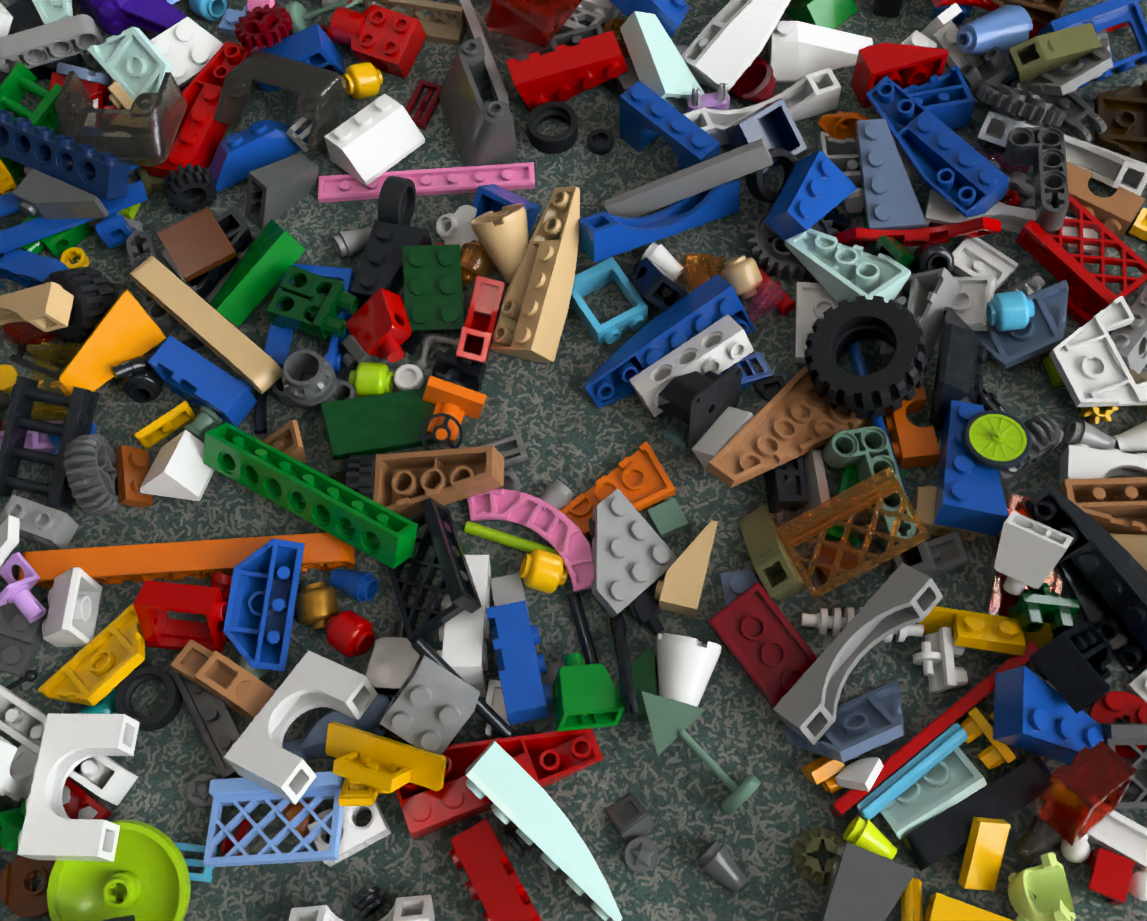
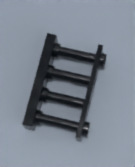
M17 376L16 384L12 388V402L0 449V496L11 497L13 490L16 489L47 496L46 506L71 510L75 498L72 497V490L68 486L69 482L65 476L66 468L63 463L66 459L64 451H66V445L72 439L90 434L99 393L79 387H73V392L70 396L38 390L39 381ZM34 401L68 407L65 424L60 425L30 419ZM27 431L61 437L59 453L52 454L24 448ZM25 460L54 466L52 483L47 484L18 478L20 461Z

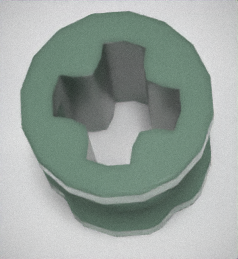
M202 405L199 408L198 415L189 425L185 424L183 430H187L204 443L205 432L214 429L223 420L211 409Z

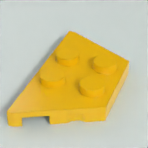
M133 603L40 686L38 691L49 699L95 706L145 660L144 635Z

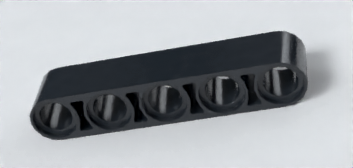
M1036 755L906 835L900 841L921 871L968 842L974 817L1005 819L1055 788L1059 783L1039 755Z

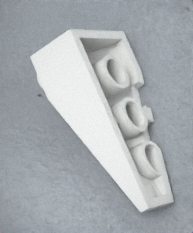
M778 21L768 39L769 64L773 68L776 82H797L807 74L829 67L831 70L855 66L859 49L873 45V41L869 37L805 22Z

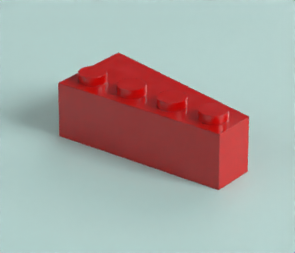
M613 30L580 39L578 45L565 46V44L555 46V51L540 55L538 51L528 54V59L518 62L516 58L506 60L514 86L530 112L545 102L569 100L575 95L629 71Z

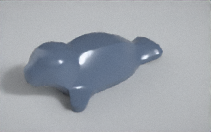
M378 693L359 720L331 709L319 717L302 738L284 741L282 748L303 758L305 762L311 757H329L325 753L328 724L334 721L383 736L384 732L378 728V725L390 701L386 695Z

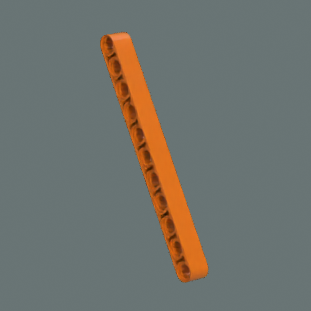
M328 532L29 551L21 554L41 577L34 586H42V589L53 588L55 577L73 567L81 568L96 582H103V585L123 584L125 580H134V583L145 582V580L154 581L156 578H164V581L185 580V577L195 576V579L212 578L214 572L232 577L233 569L236 565L271 539L305 543L300 572H307V569L318 568V571H327L344 566H349V569L355 567V547ZM20 566L17 581L24 578V573Z

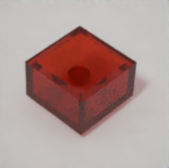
M1102 740L1091 749L1087 746L1081 749L1074 757L1073 764L1068 768L1065 765H1061L1049 779L1053 784L1041 796V800L1044 803L1038 816L1071 846L1118 807L1137 772L1136 768Z

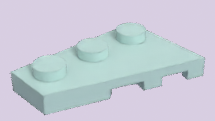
M957 747L881 810L880 813L900 840L986 786L987 783L983 775L963 751Z

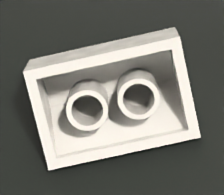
M385 93L324 136L330 160L365 186L425 143L424 136L403 105Z

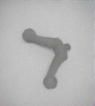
M437 333L426 334L421 342L422 356L421 359L417 360L416 366L421 370L427 368L426 360L430 347L437 343H446L457 349L460 338L451 339Z

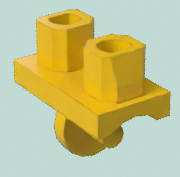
M976 707L968 712L969 717L960 725L968 735L967 744L982 734L992 744L977 755L988 770L998 767L1004 762L1009 764L1017 758L1005 743L993 740V727ZM993 712L991 715H989V717H990V718L992 719V721L994 722V712Z

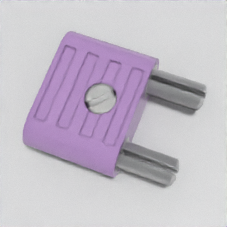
M723 82L722 86V83H720L718 92L701 95L699 87H696V91L694 87L691 98L687 102V113L703 107L714 110H729L730 96L727 93L728 84Z

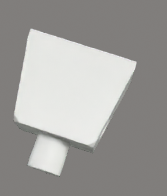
M1013 511L1003 524L994 565L996 571L1007 575L1003 589L1013 595H1021L1026 585L1039 589L1064 555L1074 537Z

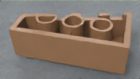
M494 446L376 455L373 501L406 518L422 513L421 504L430 497L444 506L503 487L504 456Z

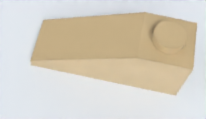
M711 520L666 571L664 581L658 580L654 598L659 599L660 610L696 618L715 539L717 521Z

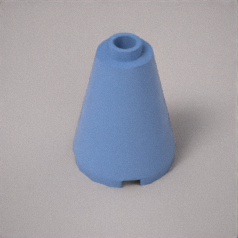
M1006 4L962 26L956 36L957 46L963 53L984 56L991 48L997 47L1002 53L1005 51L1010 59L1009 48L1029 39V31L1033 30V24L1030 15L1023 7Z

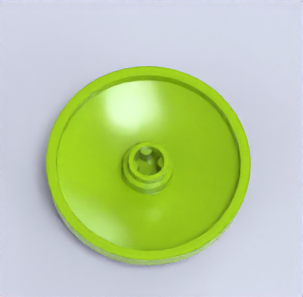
M135 820L109 821L120 825L114 862L55 861L47 888V903L51 921H103L134 915L135 921H183L187 913L191 884L185 859L176 844L165 833L147 823Z

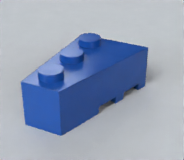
M610 0L626 17H629L634 11L655 14L670 39L679 28L690 8L685 0Z
M957 65L951 67L948 73L940 77L936 74L929 77L928 82L918 87L916 84H913L903 89L950 129L970 125L975 99Z
M819 150L797 161L764 222L783 241L811 228L853 193L857 186Z
M1025 666L995 674L993 740L1073 766L1104 760L1103 726L1082 710L1076 714L1058 691Z

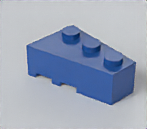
M318 23L282 39L281 43L275 42V45L271 48L265 47L252 53L250 56L252 77L265 92L299 86L298 82L314 79L315 83L322 82L323 77L339 75V78H342V75L345 74L343 53Z
M171 335L148 361L149 365L170 391L199 408L202 405L208 407L225 423L227 422L235 427H238L257 403V399L251 392L253 388L249 383L241 378H234L223 368L216 366Z
M523 600L486 608L493 636L492 642L497 658L506 713L510 725L549 717L547 705L553 704L550 685H543L541 674H546L547 670L543 654L537 655L535 645L540 644L541 641L537 624H530L526 601Z

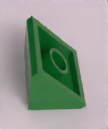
M796 0L784 12L796 21L836 29L857 12V8L853 0Z

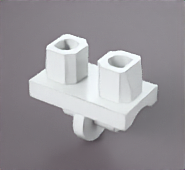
M941 627L938 632L925 635V642H921L922 652L912 656L913 663L922 665L924 675L928 676L929 692L941 693L951 688L966 685L968 683L967 671L965 668L955 667L954 657L962 656L965 647L955 646L951 628Z

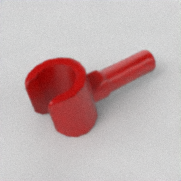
M246 818L234 835L238 841L245 836L251 824ZM229 838L222 844L221 857H224L235 846Z

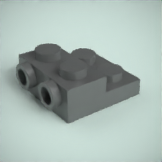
M14 603L0 606L1 671L22 678L25 677L44 640L42 624L44 619L47 618L46 614L30 624Z

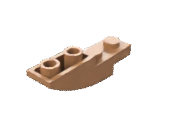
M192 639L170 664L174 671L226 703L227 707L251 722L275 693L272 688L216 650L214 652L210 651Z

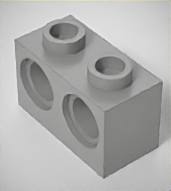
M13 494L0 515V524L3 523L8 515L19 518L20 537L57 550L67 549L79 527V524L67 513Z

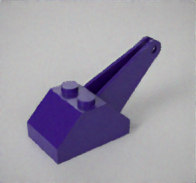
M77 0L85 15L92 17L96 25L105 33L120 35L122 31L130 27L142 28L161 34L187 17L166 0Z

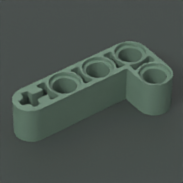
M875 426L836 433L824 447L822 452L823 459L833 468L856 466L880 544L884 548L891 550V546L912 539L916 532V526L886 433L881 428ZM865 441L870 442L874 449L869 448ZM836 446H839L842 449H844L845 454L840 453L836 449ZM874 469L878 470L882 474L883 478L878 477L875 474ZM883 498L890 501L892 507L887 506L884 503Z

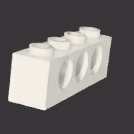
M727 314L631 378L629 382L642 403L656 417L663 412L657 406L669 403V401L658 396V394L672 379L694 371L703 375L708 371H712L719 375L752 353L754 349L744 329Z

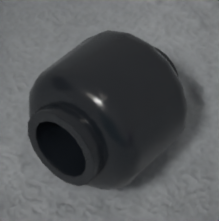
M934 242L924 243L913 253L916 257L912 266L915 274L944 267L950 273L953 270L954 257L951 251L941 244Z
M150 366L141 372L123 377L122 386L124 393L132 400L146 403L159 397L163 381Z

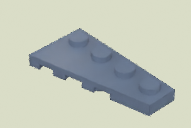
M886 119L857 121L855 132L867 229L903 230L924 228L927 225Z

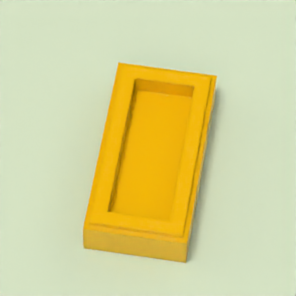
M973 818L958 884L964 889L995 891L1011 825L1004 819Z

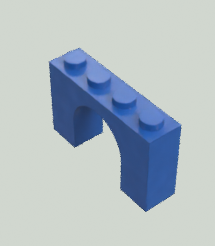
M638 81L620 95V138L636 151L640 152L656 139L659 134L675 153L678 161V171L719 155L720 142L641 81Z

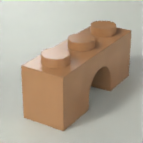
M1066 162L1069 196L1074 197L1115 235L1123 237L1144 203L1145 198L1120 186L1110 197L1096 196L1088 188V182L1093 173ZM1068 207L1067 211L1077 216V214Z

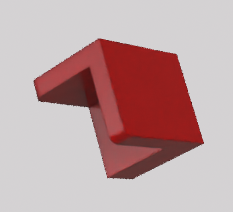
M1100 847L1090 851L1086 862L1087 866L1092 867L1088 889L1107 897V903L1116 906L1125 903L1135 861Z

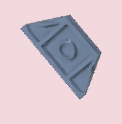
M1063 280L1027 296V299H1032L1035 312L1034 317H1029V322L1025 328L1001 332L996 330L994 325H988L987 331H974L983 346H986L987 356L1007 369L1052 350L1064 341L1069 292L1067 281Z
M895 680L837 706L836 721L814 746L790 728L783 730L787 742L842 763L855 759L861 754L881 745L890 743L892 740L904 735L902 697L899 682Z

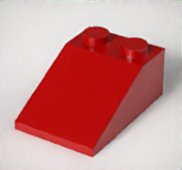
M886 42L859 49L851 85L862 108L872 106L866 98V93L886 76L902 89L916 84L918 87L928 82L929 77L935 74L940 77L949 52L947 49Z

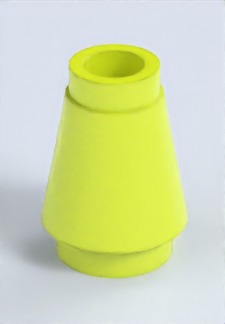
M856 816L843 834V839L848 843L893 860L897 853V847L892 845L868 818L863 820L861 817Z

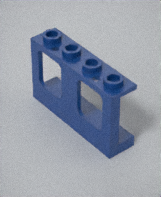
M1108 0L1053 20L1038 31V35H1043L1092 23L1095 32L1098 33L1103 29L1126 22L1131 27L1140 53L1116 62L1111 52L1113 67L1103 72L1095 80L1096 82L1102 81L1112 76V71L1117 69L1119 73L1126 72L1136 66L1135 63L1141 61L1142 65L1147 64V24L1139 7V3L1143 0ZM1086 82L1083 85L1079 86L1078 89L1087 86L1089 82Z
M293 264V266L327 279L342 280L345 292L352 294L351 289L355 280L353 269ZM340 312L338 317L345 319L347 322L353 315ZM271 323L264 352L283 369L286 359L291 355L289 354V348L295 328L285 325L281 328ZM347 327L342 338L331 336L328 353L324 356L334 369L336 377L337 372H342L344 367L342 361L344 345L342 343L349 335Z

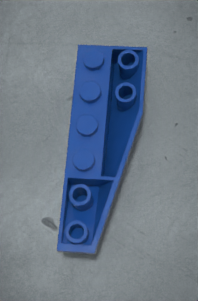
M884 77L866 93V98L879 117L886 119L892 136L922 180L965 218L985 214L1006 196L1010 178L889 77Z
M716 274L645 325L606 360L583 386L596 406L601 408L635 394L636 392L629 382L631 378L727 314L744 329L746 335H749L756 329L732 285Z

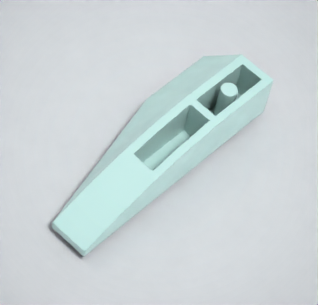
M493 740L465 770L468 777L465 781L466 786L479 799L486 795L493 802L490 806L493 813L506 825L512 821L518 827L515 832L529 846L535 843L544 852L540 857L554 871L558 868L562 869L569 876L565 882L579 896L585 892L594 901L591 908L604 921H607L609 917L614 921H621L622 916L604 876L588 847L569 819L547 792Z

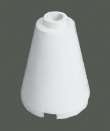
M657 633L658 696L698 707L721 654L722 646L709 641L707 644H702L703 642L698 641L696 638Z

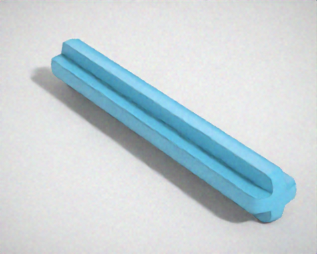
M953 723L857 802L856 809L864 819L868 818L871 820L968 739V735L964 728L958 723Z

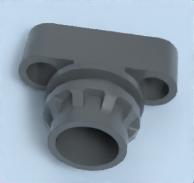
M298 350L292 353L284 363L282 377L272 385V389L281 404L321 411V403L339 401L343 396H349L347 399L358 398L353 385L347 381L336 380V374L330 363L312 350Z

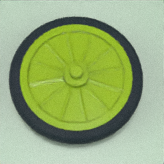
M989 410L974 415L967 421L962 433L963 444L969 455L980 464L990 468L1007 469L1015 467L1029 456L1032 448L1031 434L1025 424L1017 417L1003 411Z

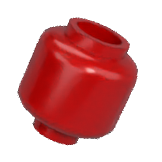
M345 610L338 615H333L326 624L327 644L346 657L352 658L364 655L374 642L375 635L372 623L352 610Z

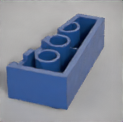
M951 400L942 426L933 524L998 536L1004 522L1009 517L998 469L984 466L974 460L966 451L962 440L965 424L974 415L984 412L983 405Z

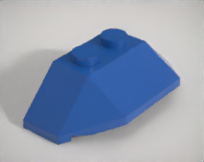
M270 119L257 121L250 128L240 133H233L226 140L220 142L209 169L217 193L247 178L250 171L280 161L302 150L286 134L291 126ZM298 129L295 133L300 135L303 131ZM306 136L303 141L307 144L310 139Z
M271 539L233 569L223 633L251 668L285 672L305 543Z

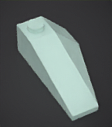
M811 228L785 240V246L837 303L845 299L848 302L856 301V296L864 295L866 299L870 300L873 299V296L884 297V302L888 303L889 300L896 298L911 275L910 270L890 256L881 253L878 256L863 252L864 247L856 244L853 247L838 243L836 237Z

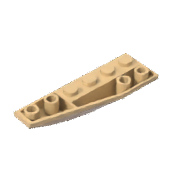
M569 186L554 189L504 296L490 350L534 362L554 363L569 309L575 278L579 242V187Z

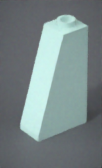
M634 11L620 27L639 81L679 112L687 113V102L691 98L692 89L695 87L696 91V87H699L701 95L705 94L657 16L651 13Z

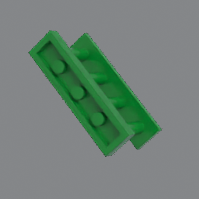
M19 62L0 85V109L14 112L22 118L29 119L35 126L52 128L54 133L67 116L58 107L76 100L64 87L57 83L50 91L36 84L35 82L38 78L23 63ZM28 91L43 99L34 112L19 104ZM0 155L16 181L24 171L25 165Z

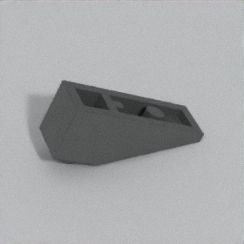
M33 168L12 193L20 203L18 207L31 217L37 215L46 220L107 218L110 214L97 196Z

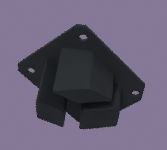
M735 364L721 376L712 371H708L705 375L694 371L675 377L658 394V396L669 401V403L657 407L688 424L687 448L691 449L697 444L728 406L733 408L738 406L743 371L738 365Z

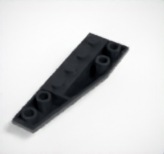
M1048 486L1024 504L1033 520L1074 537L1056 565L1074 599H1078L1080 611L1085 620H1091L1112 645V654L1126 671L1132 674L1147 666V572L1103 527L1054 487Z

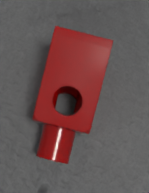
M380 288L346 322V327L366 353L382 359L387 358L389 362L394 363L404 357L401 345L411 336L412 330L401 296Z

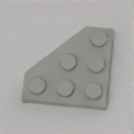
M618 488L593 509L592 521L595 522V537L592 539V563H594L592 594L612 618L636 599L678 559Z

